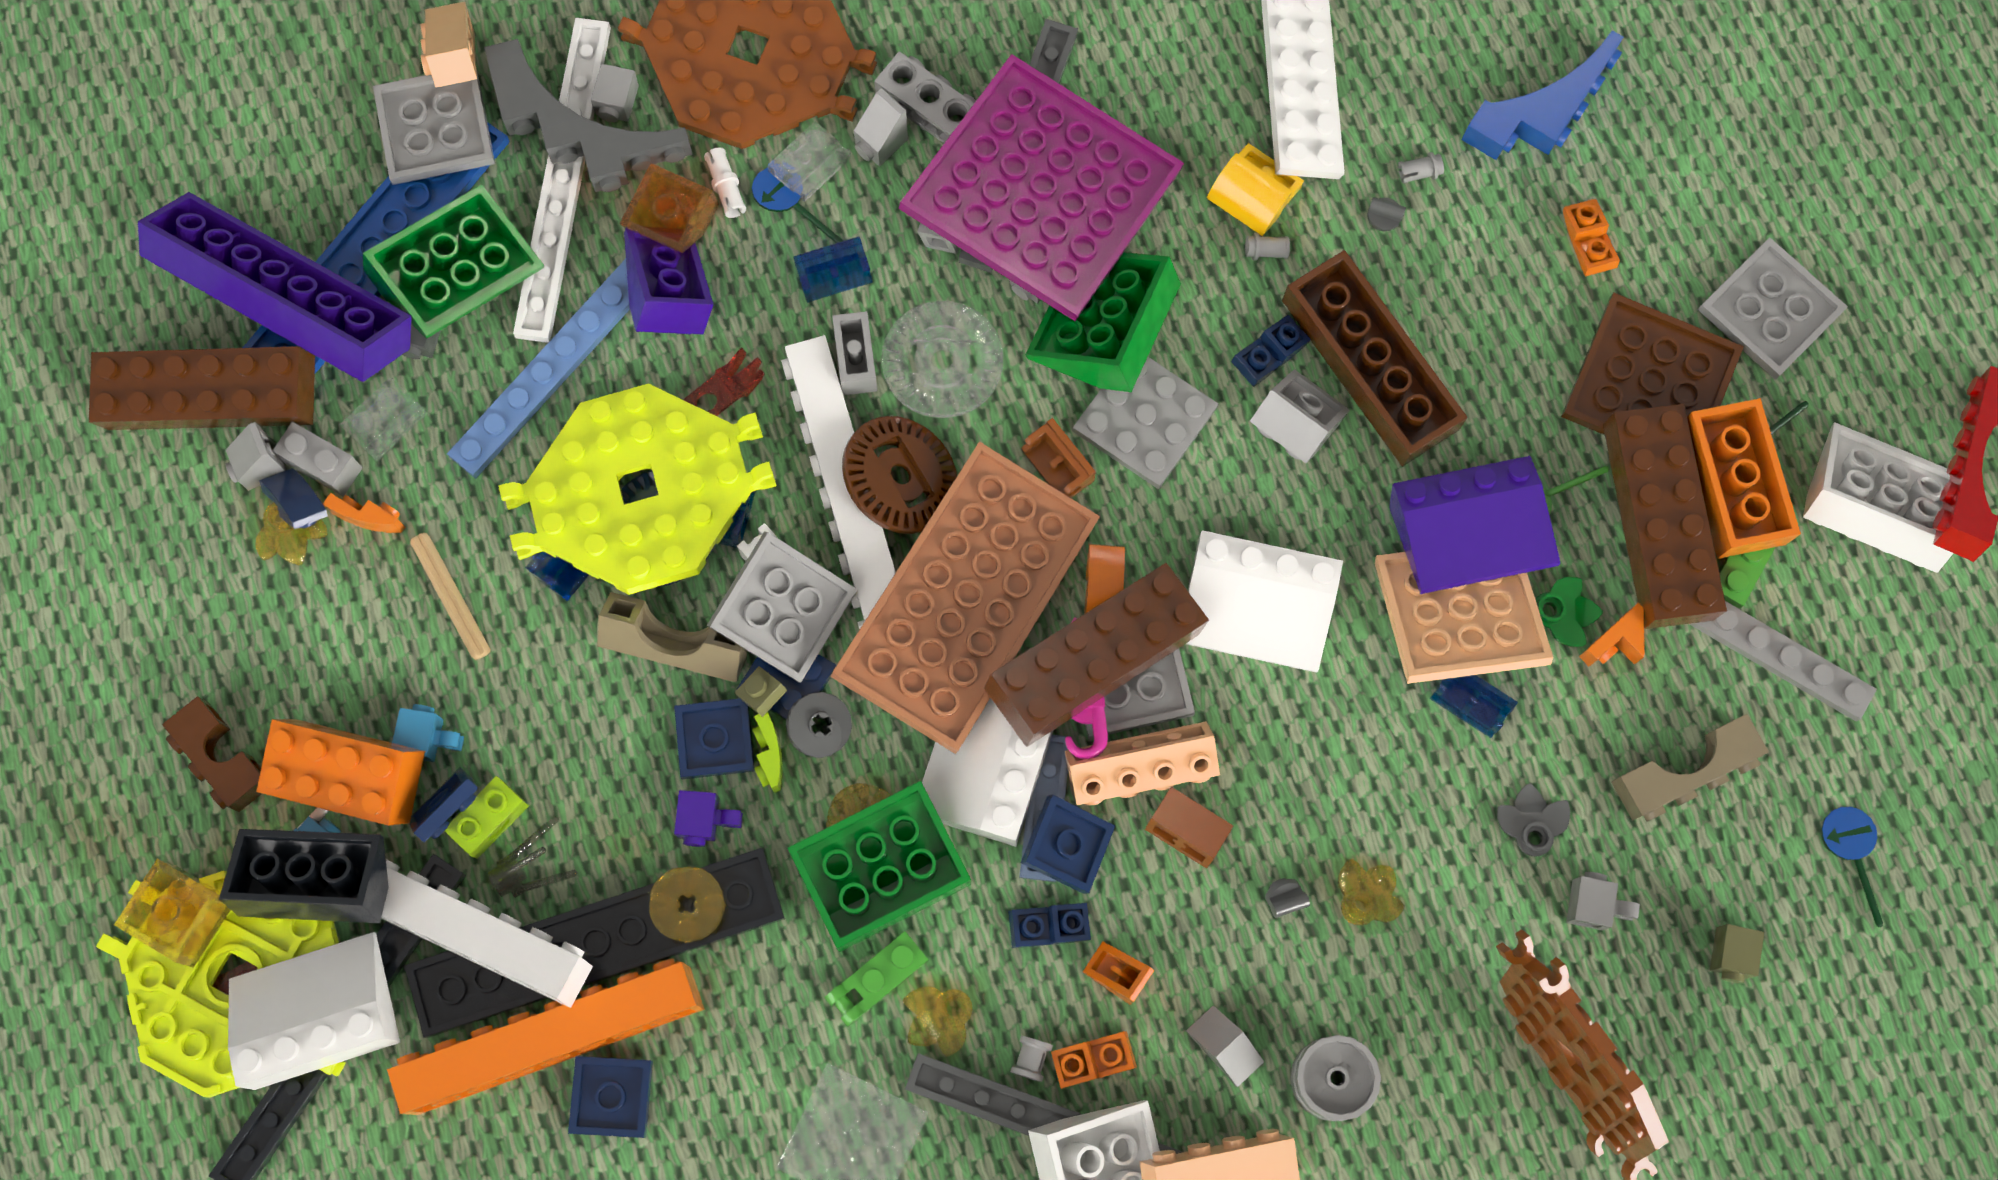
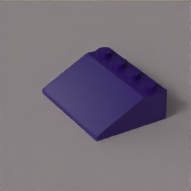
M1531 456L1392 484L1389 509L1420 594L1560 565V557L1542 482Z

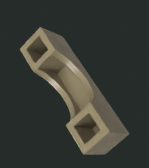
M610 592L599 614L597 647L732 682H737L747 659L746 649L710 627L696 632L679 631L668 627L651 613L645 600Z
M1748 714L1705 735V757L1700 767L1692 774L1671 773L1658 766L1654 761H1651L1613 780L1611 783L1632 821L1644 816L1646 822L1666 813L1663 805L1675 800L1677 805L1680 806L1698 797L1695 789L1706 784L1709 790H1712L1730 781L1727 773L1737 768L1742 775L1760 766L1761 763L1758 758L1769 753Z

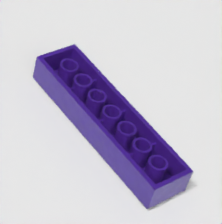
M190 192L138 221L139 256L361 382L366 381L410 349L411 315Z

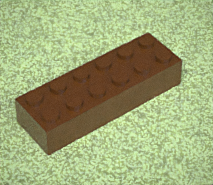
M1345 250L1287 285L1282 302L1311 339V342L1402 467L1460 430L1468 418Z
M299 346L91 352L89 423L107 430L247 427L254 422L260 427L290 426L292 422L299 426L313 425L315 355Z
M1685 404L1614 412L1603 424L1637 601L1644 608V629L1714 621L1727 612Z
M1164 563L991 673L984 689L1024 745L1028 747L1197 637L1209 622V619L1169 565Z

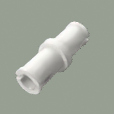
M711 149L710 152L713 158H711L710 153L706 152L704 159L713 178L711 181L713 191L719 194L725 216L728 218L738 217L740 212L745 213L746 206L737 187L739 179L731 170L725 149Z

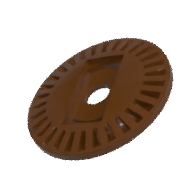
M898 416L878 417L863 424L848 440L842 458L843 479L851 499L859 510L877 525L903 534H915L923 531L957 477L953 459L941 440L923 425ZM882 446H897V448L885 450L878 457L874 450ZM893 466H901L908 472L909 481L907 484H899L892 478L891 469ZM922 493L927 495L923 502L913 507H907V503L914 501Z

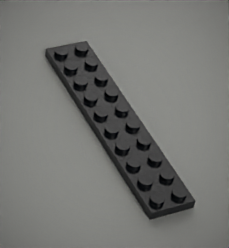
M759 848L519 928L530 933L532 927L552 936L553 939L550 943L562 947L563 943L567 942L584 951L585 953L582 958L593 966L583 986L785 920V916L764 849ZM451 951L404 965L423 1038H430L548 998Z

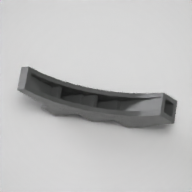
M518 39L484 47L502 120L509 136L514 134L527 135L533 132L534 129L541 128L545 147L552 164L558 162L562 164L571 163L578 157H585L595 192H612L618 190L622 185L629 184L626 171H643L650 168L653 164L665 161L674 163L683 160L685 156L692 155L685 128L659 132L628 131L604 126L578 115L560 103L539 82L527 64Z

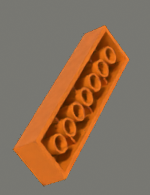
M674 958L653 965L654 972L639 975L638 972H633L617 978L618 985L603 988L602 985H597L581 991V998L575 1000L571 1008L553 1001L544 1005L545 1012L531 1015L529 1012H523L508 1018L507 1026L493 1028V1025H488L470 1032L472 1038L466 1041H457L456 1038L449 1039L434 1045L435 1052L420 1055L419 1052H415L398 1058V1065L387 1069L400 1114L420 1115L705 1010L691 967L683 962H675Z

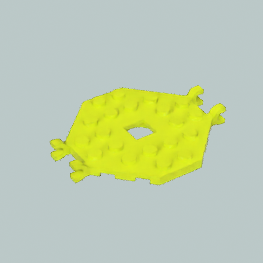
M649 383L581 402L527 482L524 484L511 482L498 485L501 499L506 502L508 510L529 502L532 509L537 533L522 532L510 535L513 550L517 551L520 560L543 551L555 558L557 556L571 563L573 567L597 579L605 580L614 585L616 589L628 595L699 575L707 563L706 558L714 545L720 543L732 524V517L741 503H745L753 491L777 486L769 462L755 466L748 473L745 468L739 442L763 438L756 413L745 415L737 423L732 424ZM644 469L652 470L658 495L624 505L619 480L626 474Z
M224 870L196 879L193 883L178 888L172 887L163 891L147 883L144 884L135 880L128 893L151 906L129 943L115 936L111 937L103 933L96 947L118 958L121 972L125 974L129 995L126 996L132 1025H136L140 1046L137 1047L140 1062L203 1097L210 1098L240 1088L235 1086L228 1051L229 995L213 987L214 982L231 953L257 966L258 970L338 944L334 921L238 917L219 900L227 872ZM342 1061L319 1070L329 1075L339 1076L346 1062Z

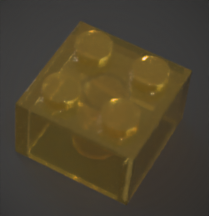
M157 858L114 925L172 961L194 968L230 912V909L219 900L221 892L178 866Z

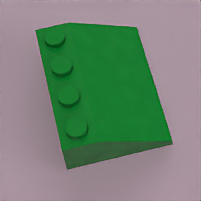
M482 184L363 253V271L391 305L412 316L411 324L426 339L544 268L542 261Z
M1123 252L1076 321H1073L1049 305L1025 354L1027 359L1100 389L1132 392L1181 285L1170 256Z
M921 781L787 848L839 952L971 885V878Z

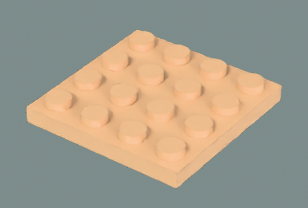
M1405 552L1376 555L1375 567L1407 684L1551 665L1553 654L1527 572L1420 594Z

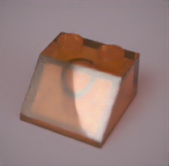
M650 163L620 221V225L684 253L704 235L719 203L713 190Z

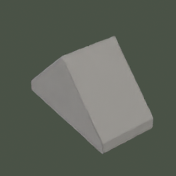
M1215 1006L1207 1010L1186 1030L1236 1087L1264 1063V1060L1244 1032Z

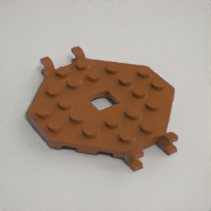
M659 0L647 29L624 16L618 26V30L623 33L621 40L644 48L679 127L740 149L755 144L754 141L773 134V136L796 128L800 122L815 116L820 118L831 113L853 122L858 111L855 107L857 100L845 95L838 97L850 67L873 75L877 66V61H874L877 56L876 52L868 49H854L831 0ZM746 30L768 38V42L757 65L728 55L736 34L740 31Z
M1522 929L1515 933L1518 939V945L1515 949L1511 950L1503 942L1496 946L1500 955L1512 964L1500 980V984L1506 994L1503 1002L1509 1012L1519 1022L1515 1026L1518 1034L1525 1043L1533 1046L1549 1068L1548 1073L1553 1082L1561 1090L1564 1089L1583 1114L1581 1118L1589 1129L1586 1138L1589 1149L1597 1157L1604 1154L1601 1144L1605 1140L1613 1153L1616 1155L1622 1153L1627 1159L1621 1169L1623 1180H1637V1174L1642 1169L1651 1176L1655 1175L1658 1171L1655 1165L1648 1160L1647 1156L1668 1143L1669 1140L1645 1085L1634 1070L1629 1072L1625 1063L1615 1053L1617 1047L1599 1023L1595 1022L1593 1024L1589 1015L1578 1004L1581 1002V999L1568 981L1569 973L1565 963L1555 957L1550 961L1553 968L1552 972L1536 959L1530 935Z

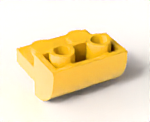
M1248 143L1239 154L1235 153L1213 184L1207 199L1263 236L1279 218L1284 207L1300 190L1304 180L1298 176L1275 174L1274 160Z

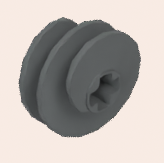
M816 692L804 695L792 705L787 714L786 730L788 738L793 746L806 756L815 758L831 756L841 750L849 740L852 729L851 714L845 703L832 694ZM814 717L817 719L825 718L827 724L822 726L825 729L824 733L812 731L811 726L815 724L812 720Z

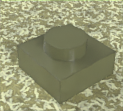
M758 666L734 693L740 700L763 717L783 696L787 689Z

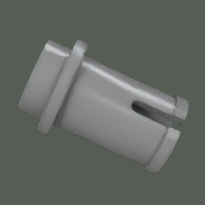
M1429 152L1427 157L1398 163V168L1402 169L1398 172L1403 184L1428 177L1434 180L1438 178V175L1444 173L1441 155H1434L1433 152Z
M1254 233L1253 236L1246 237L1245 255L1246 257H1252V260H1258V257L1284 259L1289 257L1290 239L1288 236L1265 237L1259 236V233Z

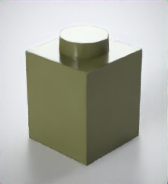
M1731 924L1716 927L1710 971L1722 973V980L1733 983H1744L1745 979L1757 977L1759 974L1764 932Z

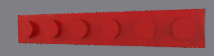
M1990 366L1981 377L1975 376L1967 389V395L1970 396V400L1960 416V421H1963L1964 424L1954 440L1953 447L1957 448V451L1947 468V474L1950 475V479L1941 492L1940 501L1943 502V506L1933 522V529H1936L1933 545L1973 562L1992 545L1998 522V515L1991 512L1987 502L1982 474L1985 447L1992 430L1998 426V368Z

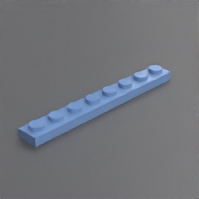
M626 259L447 453L449 458L475 479L630 310Z

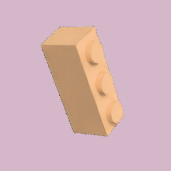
M466 2L425 9V23L420 24L423 39L420 40L423 51L421 62L425 75H432L435 87L477 79L475 33Z

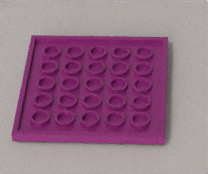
M1011 54L901 200L899 209L1073 321H1076L1175 180L1184 163Z

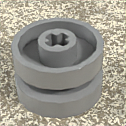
M1335 1035L1312 1041L1300 1050L1292 1064L1290 1082L1293 1095L1303 1110L1317 1119L1344 1121L1357 1118L1371 1108L1379 1094L1381 1074L1378 1062L1367 1046L1354 1038ZM1334 1071L1335 1074H1341L1342 1082L1335 1085L1330 1079Z

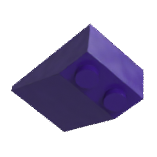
M625 228L629 308L635 331L703 335L714 304L693 232Z

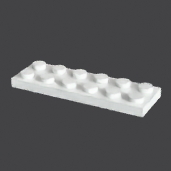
M1261 0L1275 174L1340 179L1344 175V162L1329 0Z

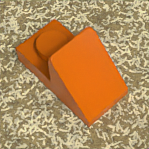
M1639 603L1625 613L1579 656L1588 667L1597 660L1604 664L1618 650L1633 664L1644 658V608Z

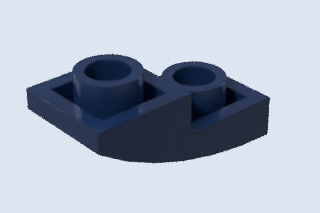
M1287 315L1266 329L1259 339L1237 353L1231 362L1247 381L1255 387L1296 355L1311 339Z
M293 468L259 480L262 492L277 504L280 517L292 528H307L314 525L317 520L328 516L325 507L316 493Z
M1087 903L1051 905L1043 908L1008 911L1012 948L1091 940Z

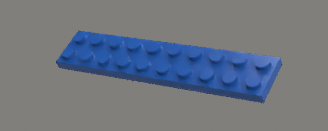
M488 123L495 160L510 141L507 135ZM490 165L396 185L391 183L388 176L316 260V263L373 295L380 297L381 293L363 271V253L466 194ZM261 325L242 348L295 347L298 345ZM315 356V374L326 362Z

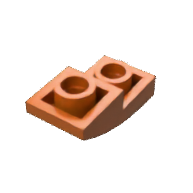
M1592 199L1565 206L1563 208V215L1566 227L1585 277L1618 268L1620 259L1607 235L1609 224L1597 200Z
M332 493L323 502V506L333 515L365 529L386 533H402L406 528L398 519L400 513L385 502L377 506L370 500H367L365 505L362 506L347 495H344L341 500Z
M1089 544L1084 614L1124 589L1125 547Z
M1127 1031L1051 1051L1061 1089L1137 1068Z

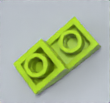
M767 712L763 717L759 714L754 716L758 724L757 727L752 729L761 749L766 746L769 747L768 750L756 755L760 765L754 767L763 788L770 785L773 792L776 793L781 790L782 753L776 729Z

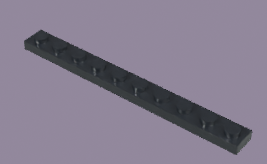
M432 854L419 875L430 881L427 886L435 890L438 889L439 885H443L456 891L466 877V874L435 854ZM386 921L377 933V940L389 988L423 938ZM318 1069L272 1084L213 1168L209 1177L214 1180H256L329 1074Z

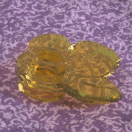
M273 502L266 508L263 514L264 527L256 537V550L263 561L272 558L278 553L285 561L301 566L307 552V539L315 540L326 537L328 535L327 527L322 519L317 520L310 527L296 529L292 528L284 520L276 522L275 518L279 511L277 504Z
M1349 859L1343 865L1338 875L1337 883L1344 895L1341 901V911L1349 923L1367 925L1373 920L1387 923L1395 920L1402 913L1405 905L1398 898L1392 896L1397 881L1392 867L1378 865L1366 872L1354 859ZM1355 901L1362 902L1366 910H1359L1356 907Z
M926 986L910 992L903 999L906 1007L917 1015L909 1029V1044L924 1047L938 1042L942 1053L946 1057L953 1055L963 1046L966 1040L965 1023L970 1019L973 1010L972 1002L966 993L956 989L942 993L934 987ZM953 1001L961 1005V1012L956 1016H952L947 1012V1005Z

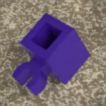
M679 790L674 835L678 839H683V845L705 847L706 841L715 842L717 826L742 828L743 813L740 810H719L720 798L716 793Z

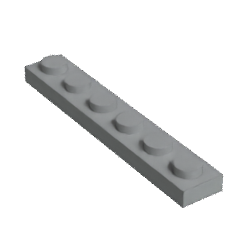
M1726 601L1727 612L1714 621L1689 624L1854 721L1862 718L1877 690Z

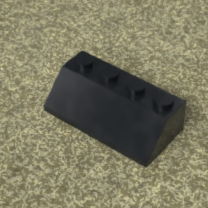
M239 829L219 900L238 917L380 923L389 889L384 837L381 834Z

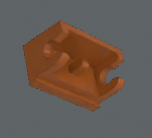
M1053 418L1024 440L1026 444L1021 447V451L1047 484L1072 498L1094 482L1096 471Z
M1171 787L1145 830L1207 869L1234 826Z

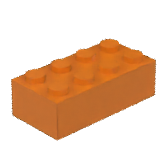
M1761 398L1691 412L1687 419L1717 559L1787 545L1799 536L1801 532Z
M272 719L256 792L388 826L408 824L411 820L425 751L297 719Z

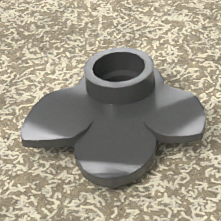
M1529 783L1517 794L1514 806H1498L1497 818L1501 829L1509 836L1516 838L1517 845L1523 853L1537 857L1547 853L1553 845L1554 837L1567 829L1570 819V807L1567 800L1556 801L1547 805L1540 792ZM1530 832H1535L1539 835L1540 842L1538 845H1533L1529 842L1528 835Z

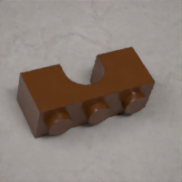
M197 696L162 724L170 734L166 737L167 742L178 754L184 752L191 760V763L187 765L188 768L201 782L205 779L213 788L209 792L210 796L222 809L228 807L240 812L262 794L256 792L261 767L252 756L241 751L229 761H217L215 757L216 743L231 729L209 702Z

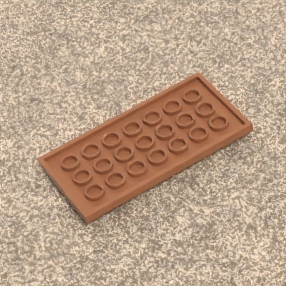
M979 441L830 677L956 754L991 698L984 689L990 674L1015 658L1100 516Z

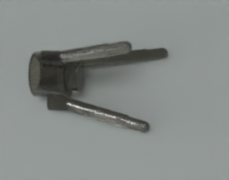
M552 817L508 856L497 861L496 867L488 871L489 879L501 897L511 892L516 898L526 891L577 876L578 872L576 870H570L522 883L523 880L527 879L523 868L546 852V848L540 847L518 861L516 859L558 823L559 817Z

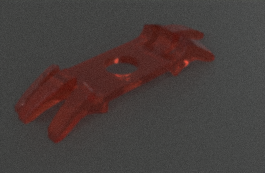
M741 347L726 365L715 370V375L683 400L698 407L697 402L702 395L713 394L717 398V403L713 409L707 412L718 416L741 397H747L756 388L765 375L761 369L757 371L762 361L757 357L747 367L734 375L746 356V352Z

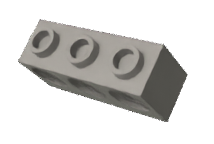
M900 51L874 81L875 94L882 88L906 110L908 119L943 143L946 142L961 122H955L949 118L953 115L964 117L976 102L972 96L968 94L962 95L953 89L950 82L943 76H934L927 71L917 58L913 56L908 58ZM899 78L910 79V81L905 84H900L896 82V80ZM927 96L937 98L932 103L924 102L922 99Z

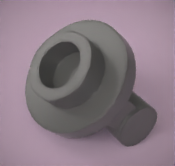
M1373 197L1367 213L1368 221L1379 231H1391L1403 219L1406 207L1399 205L1390 198L1378 199Z
M1282 878L1276 880L1270 885L1265 896L1275 918L1310 906L1308 895L1302 891L1301 886L1295 879Z

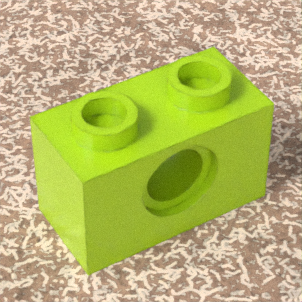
M495 776L477 795L473 803L450 822L445 832L467 854L478 859L529 805L502 779Z

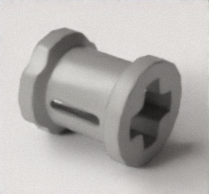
M1021 1036L1020 1042L1022 1047L1016 1066L1011 1068L1010 1073L1042 1082L1044 1077L1041 1074L1046 1054L1052 1050L1053 1045Z

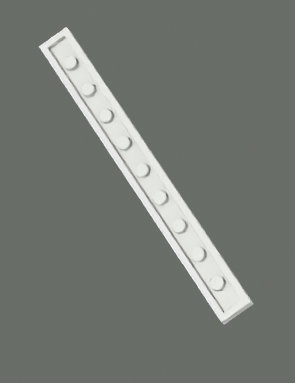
M575 18L559 102L578 115L593 121L595 111L591 103V97L601 63L604 64L611 27L609 22ZM548 155L530 246L544 264V268L523 281L513 332L517 339L547 343L551 340L585 165L584 156L578 157L571 163L562 164L558 162L552 164Z

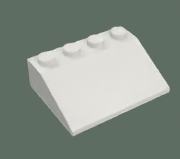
M1834 422L1807 493L1803 518L1936 573L1939 572L1953 554L1933 545L1936 529H1933V522L1938 512L1942 509L1943 502L1940 501V495L1950 479V475L1947 474V468Z
M1202 530L1196 547L1188 592L1208 617L1209 622L1197 637L1186 644L1317 673L1337 596L1343 561Z
M990 698L956 754L935 742L922 784L942 823L1017 847L1053 731L1026 747Z
M375 932L229 979L228 1051L236 1087L256 1090L401 1043Z
M1147 1100L1060 1119L1028 1130L1040 1180H1142L1139 1161L1153 1159L1152 1153L1160 1151Z

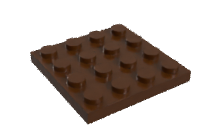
M1613 292L1608 300L1561 417L1605 435L1603 424L1614 412L1685 404L1688 416L1693 411L1721 406L1744 346Z

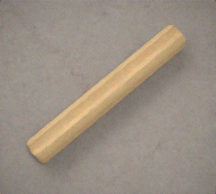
M421 533L413 537L410 544L471 657L478 660L487 656L491 649L430 536L427 533Z

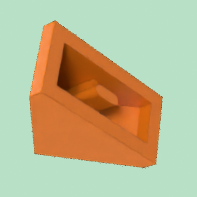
M1103 941L1083 970L1085 975L1129 1005L1135 1001L1154 972L1150 966Z

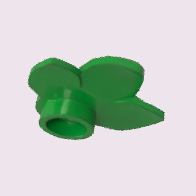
M1578 577L1561 578L1554 583L1550 592L1542 593L1535 598L1544 627L1550 629L1556 641L1570 647L1585 646L1587 640L1583 628L1594 623L1603 614V610L1596 603L1580 596L1583 582L1582 578ZM1544 605L1553 607L1554 616H1547L1544 613Z

